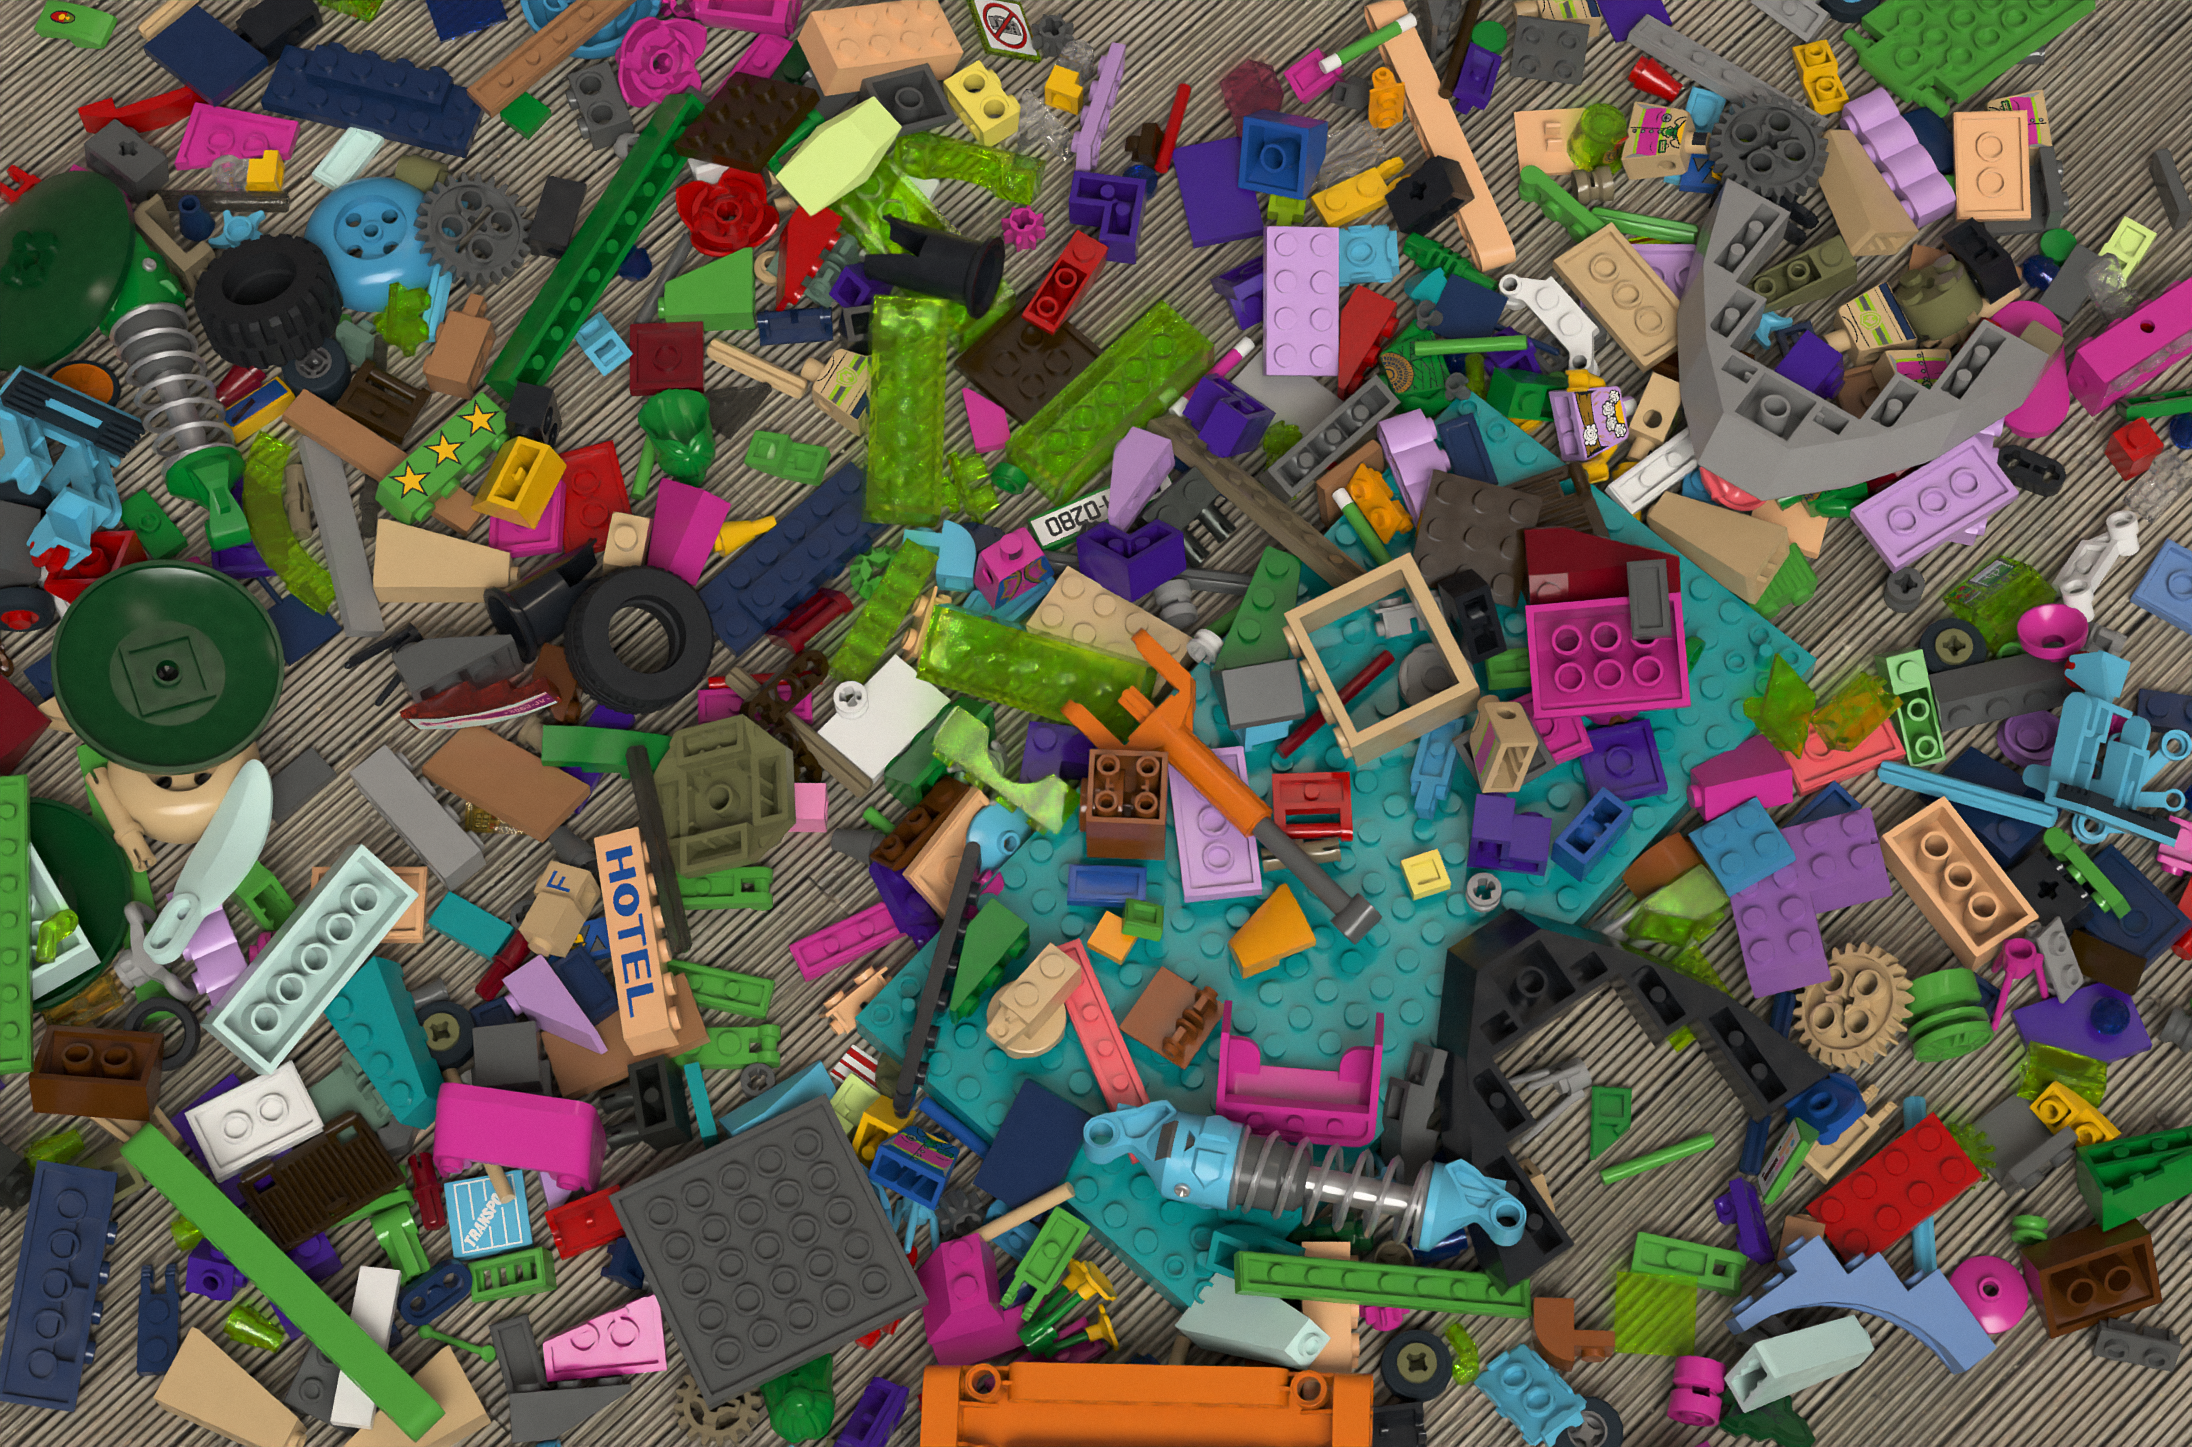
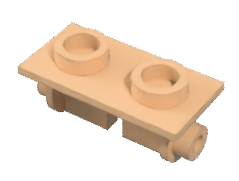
M937 586L932 587L923 595L919 594L911 610V614L915 616L912 628L909 627L906 630L901 641V648L904 649L902 660L907 662L912 657L917 658V664L924 668H931L932 663L937 662L944 637L933 633L932 629L934 628L944 633L947 630L954 606L951 604V597L939 594L936 597Z
M870 965L853 979L857 985L847 993H844L842 990L837 991L823 1003L826 1009L818 1016L820 1018L830 1016L833 1019L829 1026L837 1036L843 1032L848 1034L856 1027L855 1017L862 1011L859 1005L862 1002L868 1005L893 979L890 976L885 979L882 977L881 974L888 969L886 966L874 969Z

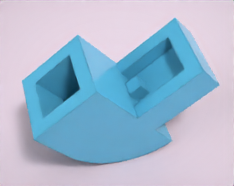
M944 520L942 533H936L932 529L923 527L916 528L915 530L904 529L902 542L904 558L937 562L936 582L938 590L965 593L975 591L976 546L972 536L965 528L955 522Z

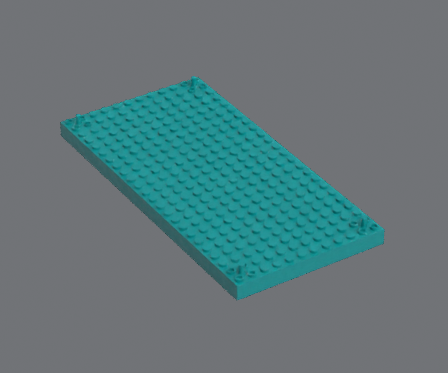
M1472 391L1468 400L1456 398L1434 421L1437 431V439H1434V442L1439 450H1445L1437 425L1473 412L1499 482L1497 486L1504 487L1566 465ZM1389 467L1382 474V478L1394 493L1390 500H1399L1407 511L1404 499ZM1452 467L1447 473L1454 474ZM1571 478L1559 482L1565 496L1576 493ZM1590 484L1591 492L1611 540L1679 555L1685 639L1691 635L1704 640L1706 645L1700 659L1688 675L1691 707L1641 711L1628 722L1613 724L1619 725L1650 719L1668 785L1667 794L1624 802L1634 810L1630 828L1582 882H1579L1550 859L1553 843L1556 838L1590 802L1578 757L1561 763L1550 771L1522 785L1519 792L1506 794L1507 798H1516L1514 814L1536 812L1543 815L1544 818H1552L1545 876L1467 867L1476 794L1483 793L1460 755L1450 792H1448L1446 800L1438 799L1433 820L1417 817V810L1414 809L1417 796L1411 795L1412 785L1410 777L1421 736L1359 767L1356 766L1352 756L1345 759L1332 730L1337 727L1335 723L1330 726L1325 723L1287 759L1280 757L1275 750L1287 737L1253 745L1252 751L1244 753L1248 785L1272 810V774L1350 771L1353 841L1341 842L1340 838H1338L1341 861L1320 863L1318 865L1351 898L1359 893L1383 917L1356 945L1351 943L1332 924L1330 920L1335 914L1288 868L1264 873L1260 848L1265 849L1266 847L1257 838L1256 844L1262 882V895L1184 903L1169 778L1165 860L1087 857L1086 832H1080L1079 830L1080 785L990 880L981 887L982 891L999 871L1001 872L1004 880L1003 890L998 896L993 893L981 895L977 903V909L980 912L988 901L994 898L1029 924V941L1031 943L1019 960L1013 958L1004 968L1006 973L1001 982L994 989L988 987L979 998L981 999L980 1005L973 1015L968 1019L963 1016L956 1026L951 1023L949 1010L956 978L950 976L946 990H951L949 1006L946 1014L939 1013L936 1026L941 1027L939 1041L935 1050L929 1049L926 1062L930 1063V1072L926 1085H919V1087L991 1146L1025 1079L1028 1078L1033 1079L1094 1116L1110 1113L1067 1011L1064 1038L1054 1048L1040 1056L1013 1059L986 1036V1029L988 1027L987 1010L994 994L1002 986L1017 980L1050 942L1057 947L1080 938L1118 1028L1163 966L1200 990H1203L1205 986L1211 987L1218 993L1216 1000L1224 1004L1225 1000L1233 1001L1230 1035L1245 1036L1254 1040L1261 1052L1260 1065L1339 1072L1341 1056L1347 1049L1354 1046L1373 1047L1376 1012L1384 1013L1383 1051L1375 1135L1370 1143L1362 1147L1341 1146L1344 1158L1343 1172L1352 1174L1355 1164L1363 1151L1369 1148L1373 1154L1381 1147V1135L1384 1131L1382 1117L1390 1077L1404 1080L1414 1042L1437 1048L1447 949L1510 908L1583 927L1624 883L1622 877L1627 869L1643 853L1663 840L1691 810L1686 791L1687 786L1691 785L1690 770L1725 751L1736 749L1744 741L1759 735L1812 678L1817 659L1599 489ZM1345 515L1323 535L1367 572L1379 567ZM1414 525L1406 534L1396 531L1388 544L1383 543L1371 526L1393 560L1409 552L1411 553L1416 533ZM1303 561L1296 607L1335 589ZM1405 587L1307 634L1336 692L1344 687L1383 650H1388L1395 658V661L1344 706L1357 733L1409 708L1400 694L1398 685L1401 663L1405 657L1407 658L1413 652V649L1422 644L1433 643L1427 630L1418 631L1416 617L1410 618L1412 633L1390 637L1389 639H1385L1384 636L1377 637L1374 622L1380 621L1379 614L1370 615V611L1379 609V601L1401 597L1402 604L1412 603ZM1521 591L1517 608L1511 609L1495 604L1507 649L1528 647L1525 610L1527 604ZM1228 634L1222 639L1223 643L1225 642ZM1291 650L1289 651L1288 659L1294 658V656L1291 653ZM1302 656L1297 658L1305 718L1293 720L1288 728V736L1319 709V703L1315 695L1320 692L1319 690L1311 692L1299 664V661L1303 660ZM1202 660L1190 672L1196 681V710L1194 713L1193 733L1210 749L1241 746L1233 731H1230L1210 680V671L1213 670L1215 664L1210 662L1209 666ZM1484 661L1473 665L1475 680L1479 686L1481 698L1487 695H1495L1500 699V702H1508L1532 692V686L1489 690ZM1174 689L1156 708H1158L1171 694L1175 696L1178 693V691ZM1478 709L1461 716V718H1466L1468 724L1466 731L1474 727L1479 713ZM1581 716L1586 731L1609 726L1593 723L1586 716ZM1128 737L1122 742L1124 746L1129 742ZM1339 814L1286 815V824L1340 822ZM1331 838L1303 839V843ZM1438 849L1451 882L1450 889L1413 901L1400 868L1401 860ZM1069 864L1147 867L1146 902L1164 906L1163 933L1160 942L1138 937L1122 965L1088 948L1087 942L1105 912L1109 911L1122 918L1123 908L1067 905ZM1478 873L1492 874L1501 883L1502 892L1499 904L1489 912L1475 911L1466 901L1465 894L1468 881ZM1286 883L1316 938V945L1280 959L1279 965L1243 979L1229 950L1228 941L1280 885ZM1485 885L1478 886L1475 896L1479 897L1482 895L1481 899L1487 900L1490 898L1492 889L1489 887L1488 890H1485ZM941 930L855 1017L858 1034L881 1054L884 1052L900 1066L904 1062ZM960 941L956 954L962 953L964 941ZM1223 1016L1185 1070L1120 1031L1150 1102L1168 1100L1181 1111L1206 1116H1214L1216 1114ZM1099 1135L1094 1137L1092 1141L1098 1145H1104L1109 1143L1111 1139L1107 1136ZM1288 1142L1289 1145H1293V1146H1297V1145H1298V1143H1295V1142ZM1084 1143L1063 1184L1069 1182L1073 1186L1075 1196L1059 1204L1071 1215L1089 1225L1091 1228L1088 1233L1181 1314H1184L1189 1307L1191 1308L1194 1301L1203 1304L1205 1301L1200 1299L1198 1295L1204 1287L1209 1286L1212 1288L1214 1285L1209 1281L1216 1272L1205 1268L1214 1230L1227 1225H1250L1277 1232V1238L1286 1240L1289 1234L1302 1223V1206L1294 1212L1283 1210L1280 1218L1274 1220L1271 1211L1251 1208L1249 1212L1244 1214L1241 1210V1205H1237L1233 1211H1230L1229 1208L1227 1211L1215 1208L1202 1209L1195 1204L1162 1198L1144 1166L1140 1162L1132 1165L1128 1153L1115 1158L1110 1163L1096 1164L1086 1157ZM1313 1144V1166L1322 1167L1325 1156L1332 1145ZM1336 1156L1333 1158L1330 1170H1335ZM1318 1202L1312 1221L1322 1212V1210L1329 1204V1202Z

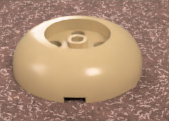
M254 741L248 748L231 760L201 772L174 776L154 775L127 769L108 760L107 774L119 801L131 815L132 819L141 824L145 831L144 835L166 843L191 844L198 843L241 768L252 759L261 762V756L257 743ZM201 773H207L211 776L203 785L196 784ZM162 776H168L171 778L172 784L170 787L163 789L157 786L156 781Z

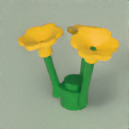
M1072 1257L1066 1266L1069 1274L1060 1282L1061 1288L1028 1322L1023 1323L1024 1327L1017 1331V1334L1034 1358L1044 1353L1049 1359L1066 1348L1087 1340L1092 1343L1102 1338L1111 1344L1114 1352L1119 1350V1344L1113 1332L1112 1324L1102 1303L1097 1305L1098 1321L1096 1324L1086 1327L1083 1333L1057 1343L1053 1342L1059 1335L1052 1325L1083 1299L1087 1301L1096 1293H1099L1107 1301H1114L1118 1298L1112 1288L1111 1281L1099 1270L1096 1264L1086 1260L1079 1262ZM1077 1289L1078 1292L1046 1318V1315L1068 1292L1072 1294Z

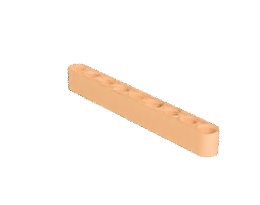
M1381 0L1364 6V15L1370 33L1408 14L1403 0ZM1413 27L1377 46L1386 68L1393 73L1395 82H1405L1404 108L1427 159L1439 155L1458 161L1467 178L1475 199L1454 213L1453 217L1477 270L1483 273L1515 262L1516 252L1511 237L1448 99H1443L1438 94L1441 83L1416 28Z

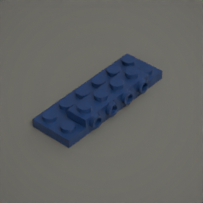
M330 42L327 46L317 44L314 51L286 44L261 100L263 110L345 130L353 127L370 131L387 140L462 158H467L485 113L468 96L466 90L468 88L454 85L453 77L449 76V73L441 67L431 66L429 70L415 68V65L407 59L397 58L395 62L382 60L380 55L370 50H363L361 54L348 52L345 46L337 42Z
M850 461L698 592L701 596V601L704 600L706 603V609H709L710 614L708 615L712 618V626H714L713 635L738 658L763 637L765 632L773 626L777 627L781 620L791 615V611L799 604H804L811 596L815 595L819 587L828 579L833 580L837 578L852 558L856 555L859 556V554H865L873 544L874 539L902 516V509Z
M37 1160L0 1360V1401L75 1412L82 1372H84L85 1364L93 1365L97 1341L89 1339L92 1324L100 1325L104 1301L97 1300L99 1284L107 1285L110 1274L111 1261L104 1260L106 1246H114L117 1236L118 1222L111 1221L119 1173Z

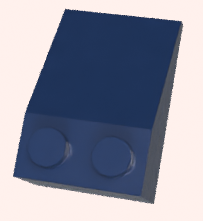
M1972 746L1942 773V775L2041 802L2045 801V793L2025 785L2022 775ZM1920 793L1918 799L1926 806L1940 799L1939 797ZM1948 800L2005 873L2043 838L2047 829H2050ZM2057 807V811H2058L2059 813H2058V818H2057V820H2056V822H2055V824H2054L2053 827L2056 826V823H2057V821H2058V819H2059V817H2060V814H2061V812H2062V810H2063V809H2061V808H2058V807Z

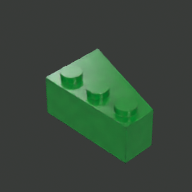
M2192 1125L2076 1148L2077 1187L2103 1232L2192 1193Z

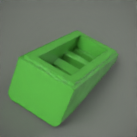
M542 1246L468 1263V1270L472 1275L471 1296L473 1303L526 1296L557 1289L553 1254ZM533 1263H535V1265H536L537 1279H535V1272H534V1264H533ZM522 1265L524 1282L519 1283L517 1266ZM501 1268H506L507 1286L502 1284ZM490 1270L492 1289L486 1290L484 1271Z

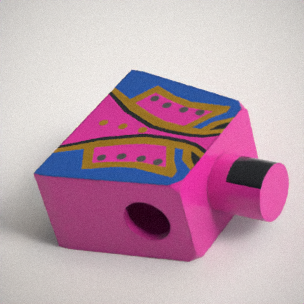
M1020 527L1014 532L1004 535L999 541L981 551L978 556L974 584L995 611L1053 576L1054 571L1045 554L1027 529Z

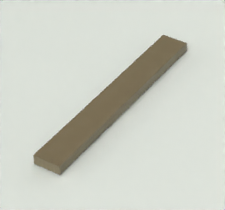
M1177 414L1149 420L1146 431L1170 439L1175 456L1190 468L1195 466L1217 491L1331 586L1337 588L1368 573L1229 457H1218L1208 451L1206 448L1207 444L1198 438L1199 432Z

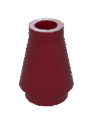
M234 363L216 388L215 397L228 408L234 402L262 387L261 382L267 376L261 369H257L254 366L248 369L239 367Z

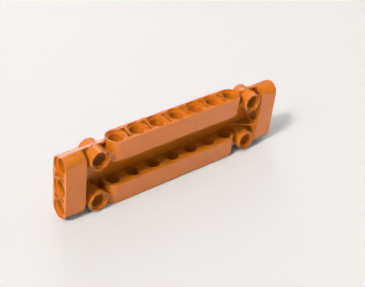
M1013 1362L1009 1363V1366H992L986 1363L976 1365L927 1364L923 1374L920 1447H1372L1374 1380L1372 1373H1323L1313 1370L1289 1372L1288 1369L1277 1367ZM985 1374H993L996 1381L995 1387L987 1394H980L977 1389L979 1379ZM1312 1380L1319 1382L1321 1385L1320 1395L1312 1401L1303 1400L1300 1396L1303 1384Z

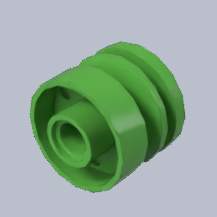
M1947 969L1933 972L1911 981L1913 985L1906 992L1914 996L1915 1000L1905 1004V1008L1912 1012L1913 1016L1902 1018V1020L1906 1024L1913 1025L1909 1028L1907 1037L1913 1043L1911 1050L1918 1062H1940L1969 1054L1992 1041L1995 1034L1991 1024L1986 1022L1989 1017L1984 1007L1975 1006L1980 1002L1982 995L1975 973L1971 969Z

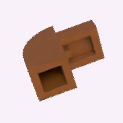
M1677 832L1661 840L1643 853L1627 869L1622 879L1639 902L1661 887L1666 886L1668 892L1654 902L1657 903L1666 900L1683 881L1707 874L1709 868L1691 843L1689 836L1682 837Z
M1534 1297L1531 1316L1532 1341L1537 1353L1546 1363L1556 1369L1572 1372L1574 1356H1579L1582 1361L1592 1363L1605 1361V1357H1612L1615 1348V1331L1574 1330V1298Z

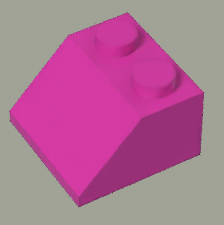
M974 1233L941 1243L917 1271L918 1280L929 1300V1305L922 1308L929 1345L1005 1323L1003 1307L999 1304L1001 1294L995 1256L979 1233Z

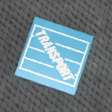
M522 1169L504 1172L515 1194V1198L505 1204L500 1202L488 1175L444 1183L455 1260L465 1261L534 1248Z

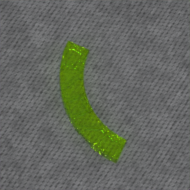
M259 430L250 448L243 472L242 504L251 538L267 567L273 569L286 583L285 587L308 607L324 616L336 597L331 575L320 567L300 545L290 528L283 508L282 476L292 447Z

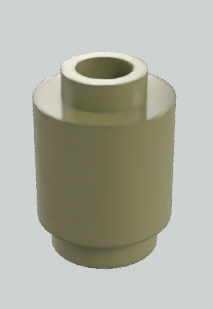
M404 154L400 158L395 171V179L407 182L425 194L427 191L433 192L432 188L437 181L444 185L447 176L452 175L448 172L447 164L417 154H412L411 156Z

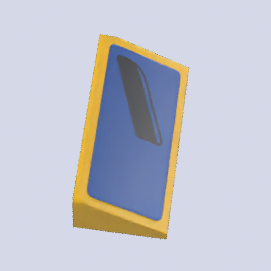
M276 376L262 387L225 409L224 425L232 429L235 437L234 442L237 445L280 417L296 397L291 389Z

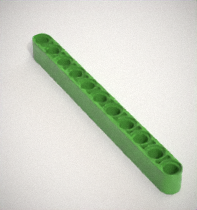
M150 1122L141 1127L118 1149L148 1182L410 1439L416 1443L446 1414L440 1405Z

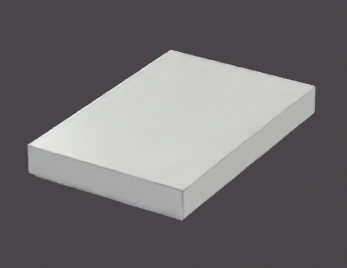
M896 654L864 685L868 694L869 708L861 718L847 720L836 713L817 732L872 779L873 784L884 774L888 763L896 756L901 757L910 748L913 738L921 730H928L936 722V717L940 710L948 703H951L948 697ZM854 696L847 702L848 707L856 705Z
M292 1060L278 1066L271 1075H260L184 1113L218 1183L323 1132L322 1127L324 1126Z

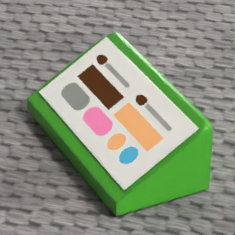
M1798 1117L1793 1118L1757 1176L1763 1201L1768 1205L1770 1203L1773 1204L1783 1194L1820 1136L1819 1131Z

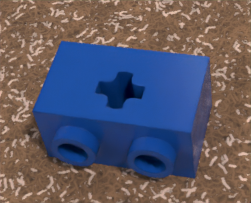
M1602 787L1553 843L1550 859L1579 882H1582L1630 828L1634 810L1605 787Z

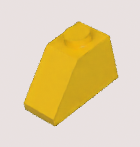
M881 1095L863 1112L852 1142V1147L860 1163L869 1170L879 1145L911 1126L916 1115V1111L911 1109L907 1118H897L893 1109L894 1100L884 1095Z

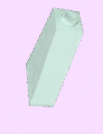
M1215 1273L1209 1281L1214 1284L1213 1287H1204L1198 1295L1205 1302L1199 1304L1194 1301L1191 1308L1189 1307L1175 1324V1327L1201 1349L1301 1370L1308 1369L1331 1339L1309 1317L1280 1298L1235 1294V1280L1219 1273Z
M1851 1315L1754 1343L1724 1379L1741 1409L1746 1413L1859 1367L1875 1348L1866 1329L1860 1325L1855 1315Z

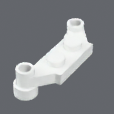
M1507 274L1502 277L1499 283V294L1509 298L1505 306L1511 310H1520L1527 306L1569 353L1568 370L1578 369L1580 365L1586 364L1582 369H1587L1588 372L1600 376V369L1594 360V337L1600 331L1554 278L1550 276L1545 281L1521 278L1514 274ZM1516 287L1515 290L1509 291L1511 288Z
M2122 510L2111 514L2106 520L2108 532L2090 540H2081L2051 584L2054 596L2062 597L2064 605L2076 608L2082 612L2087 618V622L2093 620L2095 616L2092 606L2093 593L2118 556H2131L2140 549L2137 538L2139 525L2136 514L2132 511Z

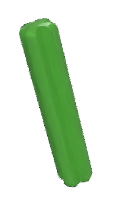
M1598 206L1593 207L1591 212L1605 226L1612 222L1621 233L1682 244H1695L1697 239L1698 225Z

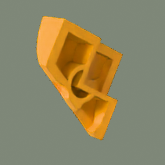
M1286 883L1280 885L1228 941L1229 950L1243 979L1279 965L1280 959L1316 945V938Z

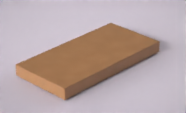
M482 726L461 728L422 767V774L425 778L542 843L591 794L588 784L555 766H543L539 757Z
M684 972L674 976L677 985V995L672 996L673 1006L679 1008L683 1028L677 1030L679 1045L634 1056L623 1038L619 1010L594 1027L608 1049L602 1055L547 1031L540 1033L563 1099L574 1100L629 1077L627 1067L629 1064L661 1054L671 1059L711 1042L688 978Z

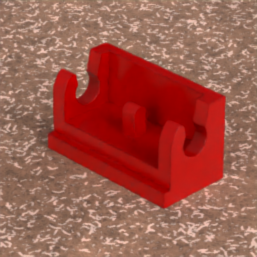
M619 1184L544 1212L562 1261L626 1236L608 1197L621 1190Z

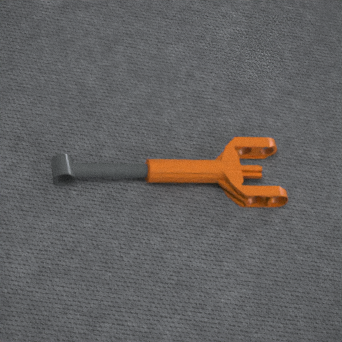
M1140 628L1130 639L1134 642L1142 657L1178 693L1175 696L1171 694L1156 708L1134 685L1129 689H1125L1117 702L1141 724L1128 737L1129 742L1125 746L1082 704L1075 703L1069 699L1059 710L1098 749L1168 752V763L1245 838L1255 836L1335 914L1330 920L1332 924L1351 943L1356 945L1383 918L1382 915L1359 893L1351 898L1270 819L1273 810L1193 733L1194 713L1196 710V681L1143 628Z

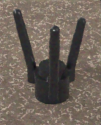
M408 622L387 638L351 656L349 661L344 664L345 669H351L386 649H389L392 655H394L404 645L411 642L418 643L424 640L416 627ZM398 672L376 699V706H381L401 682Z

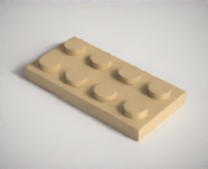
M1612 222L1553 260L1552 268L1643 373L1678 351L1677 312L1680 300Z

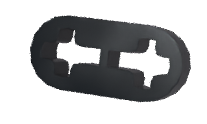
M2017 445L2006 446L1998 454L1997 464L2014 486L2044 497L2054 496L2062 489L2066 472L2065 468L2058 461ZM2011 458L2018 460L2014 470L2007 468ZM2046 472L2053 474L2049 484L2042 481Z

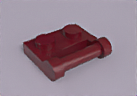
M821 587L804 604L801 603L791 611V615L781 620L777 627L773 626L765 632V635L773 645L787 648L792 654L797 655L805 649L804 644L841 614L846 616L854 609V606L843 592Z

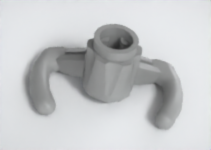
M130 901L124 907V914L130 923L131 947L119 954V959L113 963L119 979L129 989L134 986L140 988L150 980L164 985L169 994L183 1002L193 1000L198 990L195 983L188 982L183 985L174 973H170L167 970L171 967L170 963H154L143 948V942L147 936L144 922L153 924L157 920V914L140 901Z

